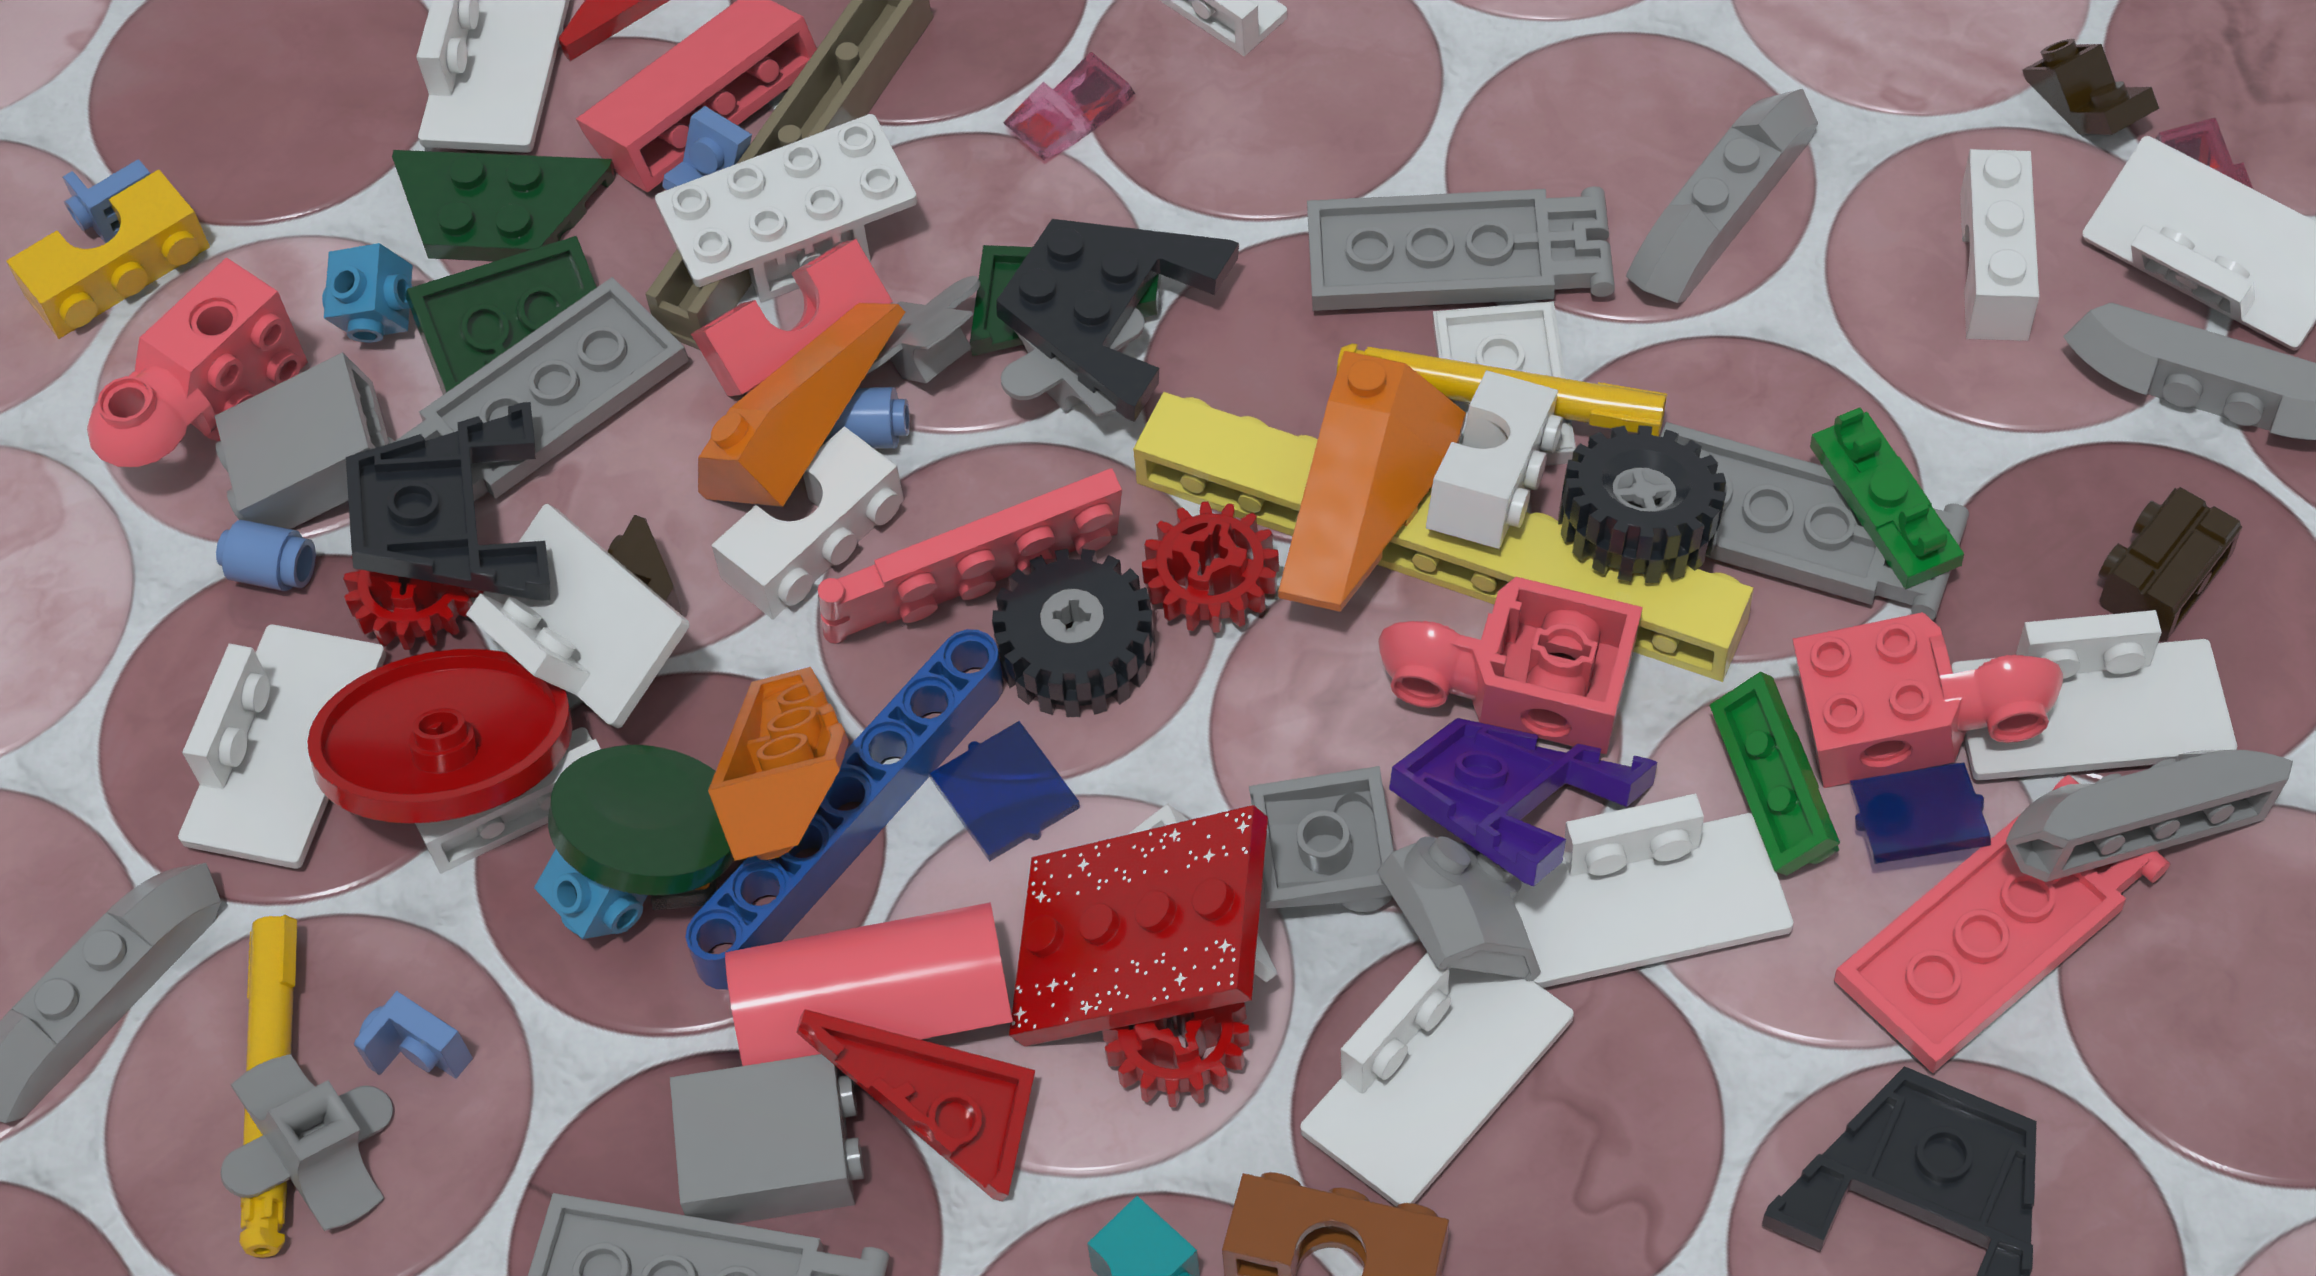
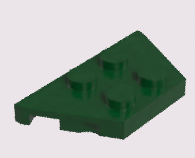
M393 150L392 159L428 259L494 262L558 242L561 236L566 231L573 229L587 213L584 203L600 184L608 188L615 180L616 175L612 159Z

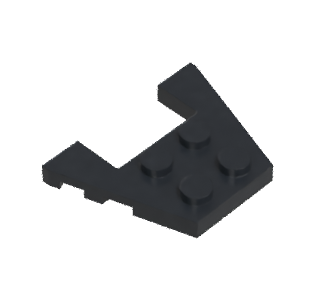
M1052 219L996 300L997 317L1050 359H1053L1055 356L1059 357L1078 372V381L1093 393L1098 390L1102 391L1116 403V411L1119 414L1135 422L1159 384L1160 368L1113 350L1110 346L1158 274L1216 295L1238 260L1239 243L1228 239Z
M531 402L509 406L507 416L485 423L482 422L479 416L457 422L458 431L425 441L422 434L346 457L351 550L354 569L538 601L550 600V580L545 541L479 545L477 540L471 464L536 459Z
M1904 1066L1847 1124L1845 1132L1822 1155L1818 1154L1802 1170L1801 1177L1782 1196L1778 1195L1768 1205L1763 1217L1762 1226L1821 1251L1847 1191L1852 1190L1985 1247L1987 1251L1977 1276H2030L2033 1268L2031 1235L2032 1209L2035 1199L2037 1121Z

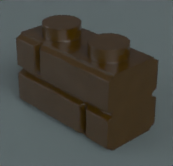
M2181 487L2174 488L2162 505L2153 500L2150 501L2141 512L2133 527L2132 533L2137 536L2128 548L2118 543L2111 550L2099 571L2098 576L2106 580L2099 600L2102 608L2112 614L2156 610L2162 632L2159 641H2167L2233 554L2243 527L2240 524V520L2215 506L2209 508L2206 505V501Z

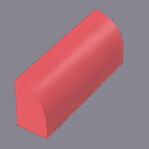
M737 0L581 114L576 120L598 154L603 159H612L615 172L648 193L663 182L664 175L683 162L690 119L693 114L706 106L738 126L790 87L817 48L802 15L771 0Z
M991 902L725 952L729 997L742 1066L821 1054L796 1033L800 1016L804 1009L920 1040L1013 1022Z

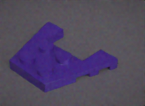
M1456 718L1392 766L1389 790L1516 878L1534 887L1562 863L1566 839L1520 820L1564 784H1570L1628 807L1654 784L1658 762L1639 756H1633L1632 766L1599 760L1601 748L1583 744H1576L1567 753L1537 746L1538 735Z

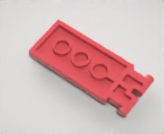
M1107 469L874 560L875 565L844 577L823 580L818 586V597L824 638L830 643L837 644L843 642L848 635L884 621L887 624L900 619L904 623L916 622L933 614L938 609V604L958 596H961L963 600H971L985 595L995 588L996 581L1011 576L1018 568L1025 575H1029L1031 573L1029 560L1042 555L1045 563L1049 564L1054 562L1056 550L1068 549L1069 553L1077 550V553L1081 555L1082 549L1097 551L1111 542V536L1118 534L1122 488L1113 469Z
M2067 775L2057 783L2053 790L2069 784L2079 783L2070 775ZM2017 816L1836 969L1834 981L1927 1069L1934 1073L2119 914L2126 901V898L2121 894L2142 875L2152 883L2157 881L2167 871L2170 862L2160 853L2154 851L2044 882L2022 873L2007 845L2008 834L2019 817Z

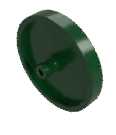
M648 745L613 746L591 752L577 759L560 774L555 782L548 814V829L552 842L559 854L569 865L582 875L603 886L639 895L679 894L700 888L712 882L723 874L734 860L708 792L716 771L689 755L675 750Z

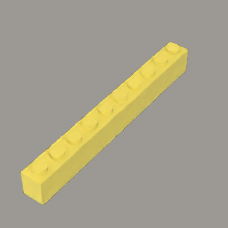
M1163 392L1133 448L1137 484L1199 505L1202 502L1208 501L1211 509L1220 512L1228 503L1234 504L1235 517L1242 519L1244 516L1254 513L1257 516L1258 525L1293 536L1318 439L1308 435L1296 436L1269 427L1257 418L1250 416L1239 417L1212 408L1197 398H1182ZM1432 488L1419 503L1418 513L1408 526L1402 525L1384 548L1383 557L1377 564L1491 604H1495L1498 591L1515 577H1520L1641 606L1643 609L1633 652L1721 682L1724 681L1747 626L1754 587L1740 583L1730 575L1717 572L1708 573L1699 569L1694 571L1687 565L1684 577L1672 580L1667 572H1661L1659 583H1645L1644 574L1633 573L1631 582L1617 579L1619 570L1609 567L1605 574H1602L1592 569L1594 559L1592 556H1588L1581 561L1572 553L1574 542H1564L1561 536L1562 524H1558L1556 519L1543 513L1526 512L1520 528L1510 525L1499 549L1426 528Z

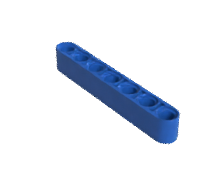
M966 629L956 632L949 637L846 749L840 771L799 844L786 854L774 859L760 860L757 856L747 858L694 915L687 926L685 938L698 976L706 985L714 989L728 990L725 952L709 954L708 952L712 947L720 943H732V947L726 951L730 952L782 942L999 700L1003 693L1004 681L998 648L995 640L989 634L980 630ZM972 667L983 668L975 673H963L964 670ZM942 712L941 715L935 718H921L926 713ZM892 756L902 758L893 764H880L882 760ZM849 802L861 803L858 807L849 811L837 810L843 804ZM808 848L819 849L812 856L806 858L795 857L802 850ZM765 895L776 896L768 904L762 906L752 905L759 897Z

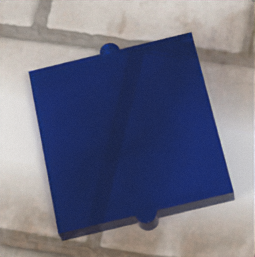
M1020 721L982 743L972 741L968 745V751L929 773L933 784L989 862L1029 838L1031 840L1040 839L1042 830L1080 808L1079 800Z
M1964 762L1850 781V791L1858 812L1855 816V828L1858 831H1864L1874 864L1991 845V835L1982 813L1984 810V797L1981 794L1975 793Z

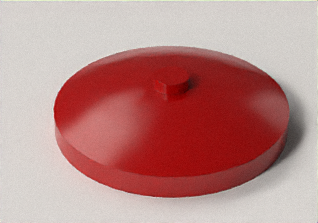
M451 649L423 653L391 662L347 684L330 698L318 712L309 730L307 743L315 781L326 797L339 807L373 820L393 823H430L458 819L495 808L536 786L552 772L564 757L571 741L573 726L565 690L533 676L509 653L488 649Z

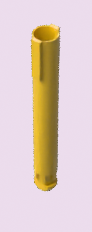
M1354 343L1341 347L1338 357L1337 372L1344 351L1406 363L1447 398L1464 403H1471L1486 370L1557 389L1558 394L1554 415L1563 417V419L1610 429L1625 426L1628 432L1637 433L1638 425L1652 426L1651 435L1654 436L1660 435L1667 399L1666 393L1600 382L1596 384L1390 349L1367 347L1363 351L1358 350V344Z
M287 915L266 916L252 923L249 941L246 1072L270 1059L291 1054L297 919ZM245 1107L243 1145L263 1136ZM287 1181L258 1196L251 1198L241 1197V1229H246L240 1232L239 1243L246 1254L260 1258L276 1255L284 1245L285 1235L279 1233V1231L282 1229L283 1224H285Z

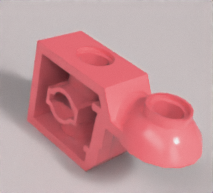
M226 257L139 337L135 371L129 376L113 380L100 392L98 401L92 408L87 426L91 449L101 460L117 467H140L157 462L172 452L185 436L189 424L195 426L209 439L221 441L215 415L298 375L300 370L308 363L278 291Z
M1515 577L1498 591L1493 611L1488 613L1481 640L1460 635L1455 630L1440 623L1408 621L1394 623L1383 629L1378 639V644L1385 670L1392 677V692L1406 703L1418 707L1433 708L1445 704L1450 694L1470 698L1480 723L1536 734L1538 738L1565 745L1575 746L1576 744H1583L1601 748V753L1607 755L1636 643L1643 607Z
M1923 612L1793 638L1798 675L1823 788L1954 763L1965 734L1970 730L1988 728L1991 738L1998 742L2012 743L2031 739L2041 734L2047 728L2049 723L2047 713L2054 707L2063 683V673L2058 664L2047 658L2016 654L1997 657L1985 662L1978 669L1953 674L1941 628Z

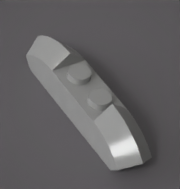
M1803 89L1761 99L1750 106L1735 121L1658 218L1626 274L1628 279L1645 292L1676 303L1686 301L1809 144L1818 121Z
M2112 302L2090 310L2063 336L2070 347L2093 369L2130 390L2165 399L2176 406L2192 407L2222 416L2239 425H2252L2268 430L2270 433L2291 438L2316 440L2315 362Z
M2201 750L2179 754V761L2165 759L2147 770L2129 775L2110 774L2098 780L2095 784H2069L2048 792L2030 804L2013 824L2006 842L2022 873L2044 882L2052 881L2263 821L2287 783L2293 761L2276 755L2250 750Z
M207 863L177 867L164 871L128 892L0 1020V1122L9 1123L26 1117L214 923L221 899Z

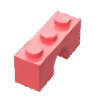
M857 239L836 245L791 273L804 297L803 315L798 324L791 330H782L772 325L763 314L756 300L739 304L691 333L727 396L742 395L745 392L748 394L858 303L890 304L893 302Z

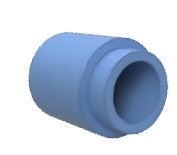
M895 387L857 388L823 444L845 426L874 449L897 448L899 436H908L910 411L908 400L898 399Z
M241 519L237 520L230 530H225L217 543V563L222 566L224 576L231 581L288 591L292 587L303 588L306 586L315 566L316 549L314 542L311 539L303 538L297 530Z

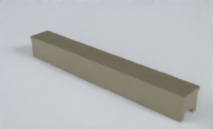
M851 0L737 164L867 115L934 18L929 0ZM677 249L646 292V298L651 315L679 342L700 350L691 333L736 307L752 282L749 269L708 285L697 287Z

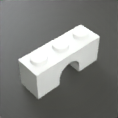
M1970 149L1960 192L1962 242H1970L1969 267L1964 288L1966 339L2028 341L2039 300L2031 151Z
M1486 370L1469 405L1463 444L1451 442L1433 479L1426 522L1427 529L1499 549L1509 526L1520 528L1530 499V490L1526 489H1538L1547 459V454L1543 453V451L1553 454L1560 437L1563 417L1554 415L1558 394L1557 389Z
M845 426L820 447L803 474L808 499L818 506L811 515L797 521H781L771 517L755 505L711 545L721 579L772 620L786 607L796 605L802 601L809 593L812 584L833 565H839L847 560L854 551L856 544L875 526L887 523L896 514L900 504L904 501L897 466Z

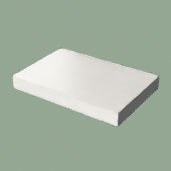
M1554 301L1433 311V330L1437 357L1565 378ZM1451 400L1466 412L1467 421L1470 403ZM1563 419L1560 437L1554 453L1543 451V453L1547 454L1545 466L1567 464L1568 460H1572L1573 451L1576 448L1572 420ZM1466 421L1460 437L1459 444H1463Z

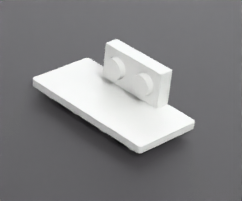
M432 0L416 57L429 93L418 134L421 146L430 148L531 152L534 147L559 46L558 38L562 34L570 0Z
M868 114L658 193L655 196V201L695 286L702 287L749 269L752 286L762 303L799 289L791 273L842 242L857 239L868 260L871 261L864 225L916 205L917 196L877 118L873 114Z
M2144 136L2084 228V240L2293 351L2298 350L2316 324V221L2150 136Z
M545 504L519 542H546L550 600L538 601L485 591L484 594H479L466 615L533 676L575 694L607 724L620 728L688 630L689 621L558 509Z
M2156 610L2025 622L2016 655L2047 658L2058 664L2063 673L2062 687L2054 707L2047 713L2049 720L2047 728L2041 734L2031 739L2005 743L1992 739L1988 728L1966 732L1964 739L1973 778L1980 781L2154 765L2165 759L2179 761V754L2187 752L2236 750L2237 742L2210 642L2206 639L2158 643L2162 632ZM1995 658L1954 662L1951 667L1952 672L1955 674L1975 670L1985 662Z
M273 624L266 627L256 653L251 647L228 644L182 752L200 784L178 835L182 845L188 848L294 869L300 868L303 865L329 800L315 781L308 753L307 740L309 730L318 712L338 691L360 676L383 666L386 658L383 646Z
M1691 794L1567 821L1565 827L1566 844L1562 863L1534 887L1521 881V889L1512 899L1523 921L1541 970L1539 976L1533 981L1540 987L1545 988L1789 934L1792 931L1793 919L1778 875L1773 868L1752 813L1703 823L1704 815L1697 794Z
M1427 952L1341 1048V1079L1302 1121L1301 1134L1397 1207L1402 1203L1415 1204L1572 1023L1573 1010L1534 981H1526L1525 978L1450 967L1445 969L1437 968Z

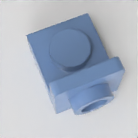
M704 106L691 116L683 162L664 175L663 188L669 190L737 164L749 147L752 134Z
M138 159L88 189L78 176L71 171L62 177L72 196L65 200L64 204L82 231L92 227L101 239L107 243L117 234L120 228V223L108 199L151 173Z
M398 991L393 994L384 1006L374 1009L366 1017L360 1028L359 1036L354 1042V1046L367 1067L378 1075L385 1071L400 1052L426 1072H430L437 1066L455 1079L458 1078L473 1059L456 1029Z

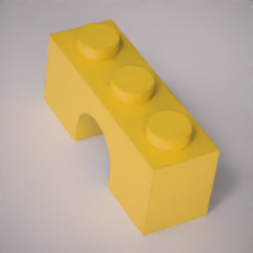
M159 169L108 199L120 223V228L117 234L104 245L90 249L77 248L70 245L59 231L56 230L6 260L25 298L58 339L78 327L88 324L101 313L129 296L139 293L147 285L180 265L190 262L195 256L210 248L195 211Z

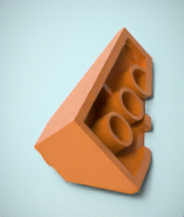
M858 303L730 407L726 415L721 417L713 426L711 438L698 457V492L705 499L783 507L905 314L899 304Z
M1344 351L1327 402L1279 586L1278 598L1341 612L1383 557L1384 548L1402 525L1407 527L1418 513V505L1432 488L1433 479L1451 442L1459 444L1466 421V412L1406 363Z
M811 667L751 682L708 789L734 861L757 856L760 860L774 859L786 854L794 846H797L840 771L849 741L842 724L838 722L832 705L828 703L824 690Z

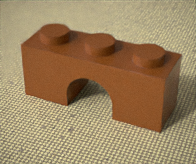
M1268 1172L1262 1174L1261 1177L1243 1173L1222 1248L1224 1276H1297L1298 1269L1305 1258L1313 1252L1324 1248H1339L1353 1254L1364 1268L1362 1276H1441L1448 1248L1449 1219L1438 1217L1433 1210L1419 1204L1402 1203L1397 1207L1370 1202L1365 1195L1352 1189L1332 1188L1329 1192L1303 1187L1296 1179L1281 1173Z

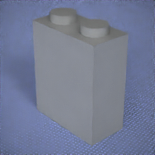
M343 352L215 415L221 440L216 443V452L222 465L229 473L232 489L227 491V498L234 514L239 520L242 519L291 529L348 501L346 457L389 444L373 382Z
M822 1054L670 1077L680 1205L686 1216L737 1224L855 1205L852 1180L864 1179V1166L859 1138L848 1139L846 1117L857 1116L854 1083L848 1076L840 1077L838 1068Z

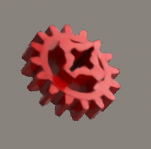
M1207 501L1201 503L1200 515L1191 516L1187 510L1181 507L1177 509L1178 524L1173 526L1161 520L1156 524L1158 540L1149 539L1145 541L1146 560L1142 562L1143 582L1148 585L1151 604L1163 602L1165 619L1171 621L1182 613L1186 615L1187 630L1194 631L1200 620H1209L1213 633H1217L1221 630L1222 619L1230 617L1236 625L1241 627L1245 625L1244 610L1246 608H1250L1258 613H1262L1265 610V594H1275L1277 591L1276 573L1279 572L1278 550L1273 549L1271 530L1258 531L1257 516L1254 513H1250L1241 520L1235 518L1234 504L1228 503L1223 508L1221 514H1213L1211 506Z
M360 569L345 573L343 577L349 591L344 596L345 601L362 633L366 635L374 631L379 644L382 646H387L397 636L404 650H411L416 637L424 636L430 647L437 645L436 632L443 628L453 635L459 633L460 630L455 619L459 615L468 617L466 614L473 605L471 598H476L480 593L483 594L484 592Z
M1245 1002L1102 1031L1103 1041L1109 1043L1104 1047L1107 1064L1109 1067L1120 1066L1118 1069L1119 1082L1124 1088L1133 1085L1139 1080L1141 1082V1097L1145 1102H1149L1156 1095L1157 1091L1166 1092L1169 1107H1177L1180 1093L1190 1091L1192 1098L1198 1104L1205 1102V1085L1211 1083L1216 1088L1224 1091L1229 1087L1228 1073L1225 1068L1242 1070L1245 1065L1244 1051L1241 1047L1250 1045L1249 1025L1242 1023L1247 1019ZM1166 1019H1170L1174 1030L1178 1029L1179 1034L1185 1038L1186 1048L1181 1046L1178 1036L1174 1037L1173 1032L1167 1028ZM1216 1046L1205 1059L1201 1060L1206 1049Z

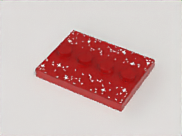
M1255 805L1031 857L1012 1007L1013 1022L1010 1023L1009 1036L1025 1047L1251 1001L1268 816Z

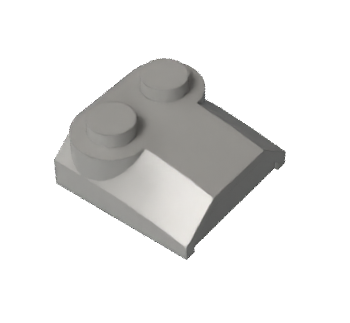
M1380 766L1249 786L1251 804L1268 816L1263 870L1266 908L1340 903L1353 911L1369 912L1381 908L1391 900L1393 896L1377 872L1391 852H1393Z
M1443 836L1438 838L1422 837L1417 843L1391 852L1377 871L1437 968L1445 969L1450 967L1525 978L1526 981L1535 980L1541 973L1523 921L1512 900L1521 889V880L1469 844L1457 842Z

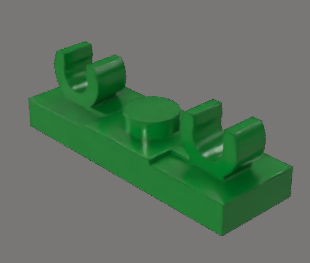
M1861 407L1837 416L1833 426L1812 434L1810 448L1905 590L1962 566L1964 552L1932 507V503L1900 456H1897L1868 412L1864 413Z
M1760 671L1709 706L1773 868L1776 872L1788 876L1809 862L1815 865L1819 864L1838 852L1840 840L1774 678Z

